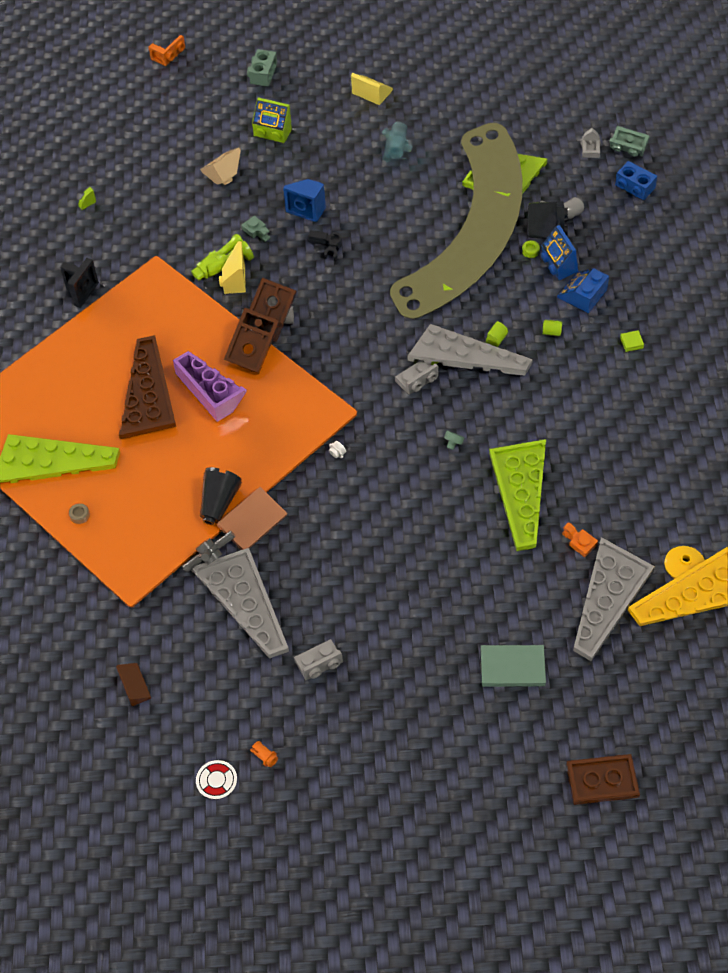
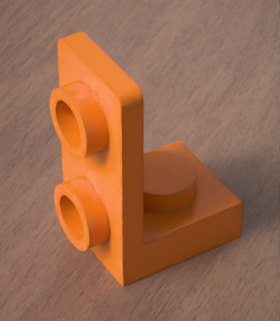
M178 36L166 49L152 43L149 46L151 60L167 66L185 49L184 36Z

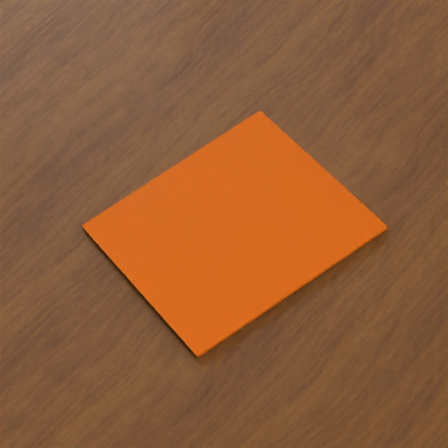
M158 256L150 259L0 373V456L8 434L120 449L118 462L114 469L93 472L91 470L79 471V474L64 473L59 477L38 480L23 479L18 480L17 483H10V481L0 483V489L128 607H134L197 553L196 548L209 538L212 540L222 532L217 523H214V525L206 524L200 517L203 475L206 468H220L219 472L225 473L227 470L242 479L241 487L221 519H223L259 487L266 493L357 416L356 409L272 344L260 373L225 361V355L240 319ZM155 335L176 427L120 439L119 432L122 426V415H124L125 399L134 362L136 341L139 338ZM246 345L244 353H252L253 345ZM187 351L206 362L210 368L218 370L225 378L233 380L237 386H242L247 390L233 413L218 422L175 373L173 360ZM75 504H84L88 507L89 519L82 524H76L70 519L69 510Z

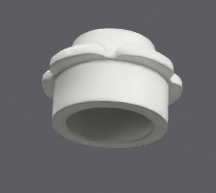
M338 441L329 444L330 454L334 458H343V455L346 453L344 446Z

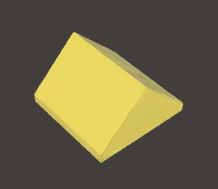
M355 73L351 75L352 94L380 105L393 90L392 87L369 77Z

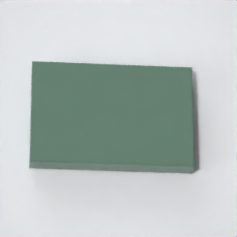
M481 645L482 687L546 686L544 645Z

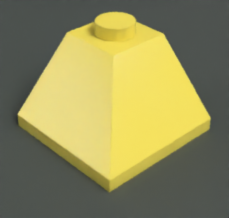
M241 241L237 242L222 268V276H219L220 287H223L224 294L246 292L245 263Z

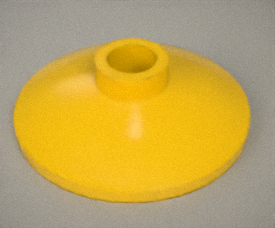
M678 546L667 553L664 565L668 574L675 579L705 561V559L698 550L692 547Z

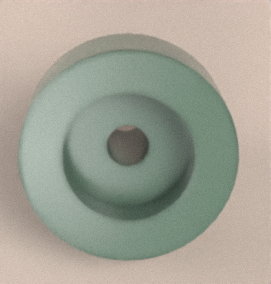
M447 430L444 436L445 439L449 440L447 448L454 450L456 443L462 445L465 437Z

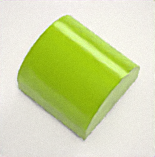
M545 319L542 334L561 336L562 321Z
M497 321L488 332L486 343L498 347L508 334L507 327Z

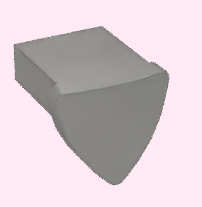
M591 128L580 140L582 158L600 157V136Z

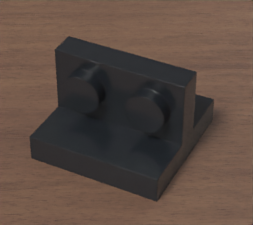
M86 258L80 267L63 262L60 266L66 290L70 291L74 306L78 308L82 307L99 284L94 262L90 258Z

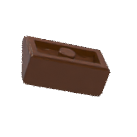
M137 663L116 666L131 706L152 699Z

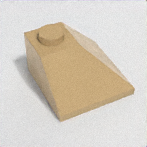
M240 148L225 152L201 168V172L217 185L230 183L233 180L232 177L237 174Z

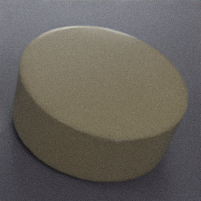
M75 504L69 510L70 519L76 524H82L89 519L90 513L88 507L84 504Z

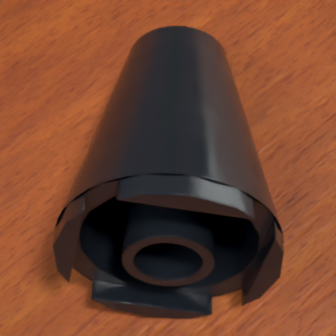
M214 467L206 468L203 475L200 517L204 523L214 525V523H218L242 483V479L238 475L227 470L225 473L219 472L220 468Z

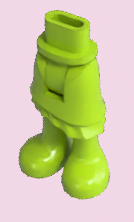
M235 234L219 251L216 252L214 250L210 252L201 262L196 264L197 267L191 270V273L198 281L218 274L222 271L224 264L239 241L242 242L243 256L246 260L254 259L253 252L246 241H243L239 234Z

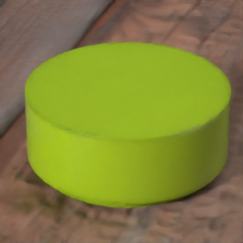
M526 241L522 245V254L525 257L535 258L539 255L540 245L536 241Z

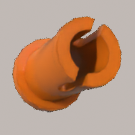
M260 741L254 743L253 748L250 750L263 761L264 766L272 767L278 761L277 753L275 751L271 752Z

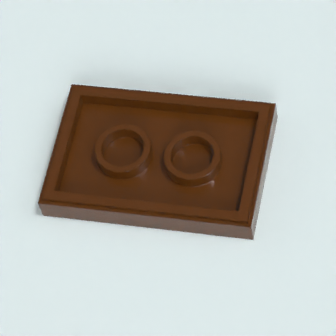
M632 754L566 762L574 805L640 797Z

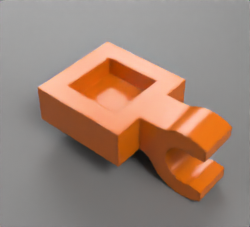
M569 522L563 527L564 531L562 534L571 540L569 546L583 557H586L598 544L597 539L583 529L578 532Z

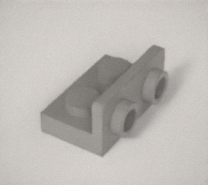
M421 360L395 376V382L410 395L413 392L419 391L427 383L436 380L438 377V365L424 363V360Z
M331 639L294 657V661L305 680L317 678L322 672L328 669H335L343 663L342 653L336 649Z

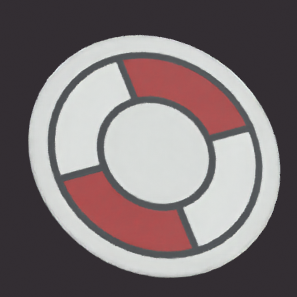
M221 760L206 763L200 768L196 776V786L199 792L210 799H220L229 795L237 783L235 769L229 763Z

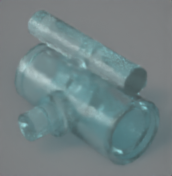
M396 122L392 125L391 131L387 128L383 130L382 134L387 139L384 161H390V157H402L404 149L408 152L412 150V146L406 140L408 128L404 123Z

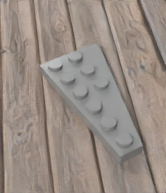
M602 537L573 649L574 652L590 661L593 660L654 570L653 565Z
M249 548L220 557L209 565L205 562L192 568L194 574L269 659L289 652L288 645Z

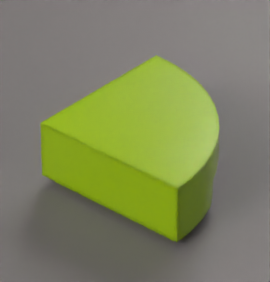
M91 187L86 189L82 199H79L78 205L81 210L96 203L94 190Z

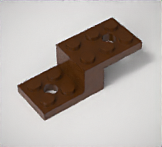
M262 278L250 309L244 308L224 360L260 373L272 341L277 343L297 291ZM271 297H276L278 300L275 306L268 305V300ZM248 344L253 345L252 353L245 354L244 347Z

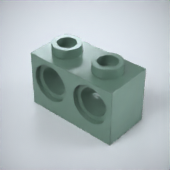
M257 49L255 56H252L251 67H248L247 70L250 84L270 85L277 67L276 52Z

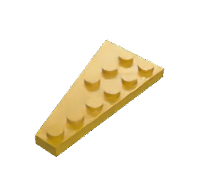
M728 547L628 607V612L639 626L728 606Z

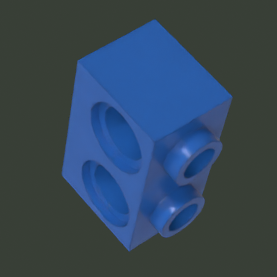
M627 161L617 172L615 185L645 200L656 188L657 175Z

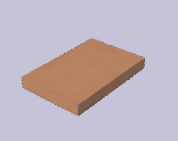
M259 487L221 519L217 526L225 534L232 531L235 535L232 541L241 550L250 549L281 522L288 513Z

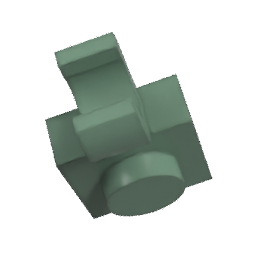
M253 216L241 225L242 230L252 238L258 236L264 242L270 239V236L267 235L269 230L266 228V224L256 216Z

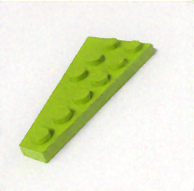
M8 434L0 456V483L9 481L10 483H17L18 480L23 479L38 480L59 477L64 473L79 474V471L91 470L93 472L114 469L118 462L120 449Z
M546 439L489 449L516 551L536 548Z

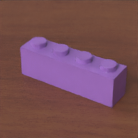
M189 351L173 360L176 375L217 422L233 413L247 392L244 387L237 386L233 380L225 378L218 370L210 368L206 362Z

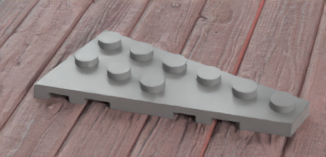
M430 324L409 353L407 361L414 362V359L424 360V363L428 364L435 361L442 362L444 366L473 369V366L482 367L483 371L498 369L502 373L525 376L532 365L533 359Z

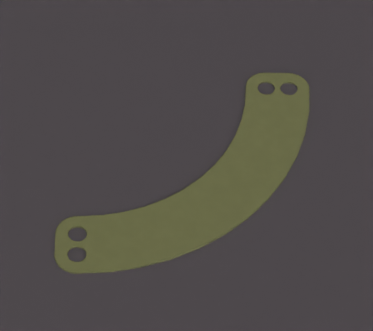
M488 123L472 129L463 135L461 144L469 159L474 181L473 199L469 214L458 235L437 258L420 270L396 281L392 285L390 296L402 316L410 319L422 317L460 296L489 270L508 243L520 212L523 178L515 145L506 128L501 124ZM496 131L499 135L496 139L491 140L486 137V133ZM474 137L483 139V143L478 146L472 145L470 141ZM497 192H503V193H506V194L511 193V194H510L509 197H508V196L499 194V193H497ZM443 284L447 285L453 290L444 291ZM403 287H410L413 293L408 297H403L400 295V290ZM410 300H417L420 303V307L416 310H410L407 308V303Z

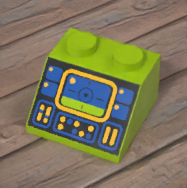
M258 97L252 122L253 135L285 143L292 130L290 105Z

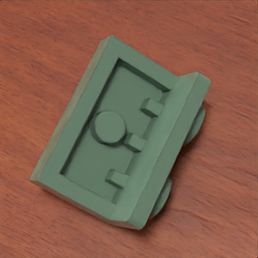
M617 126L613 138H610V147L618 152L626 151L631 156L637 157L639 155L643 157L650 136Z

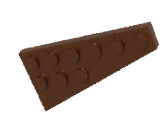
M155 335L139 338L136 341L134 362L131 368V378L128 384L124 415H122V426L119 432L120 439L176 427Z

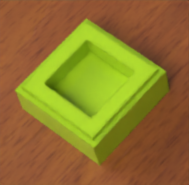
M639 330L620 335L625 352L644 348Z

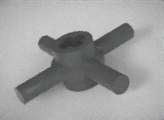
M229 531L216 542L209 538L196 548L199 554L182 566L183 569L188 572L202 561L206 562L207 565L214 562L222 555L219 549L235 538L234 533Z

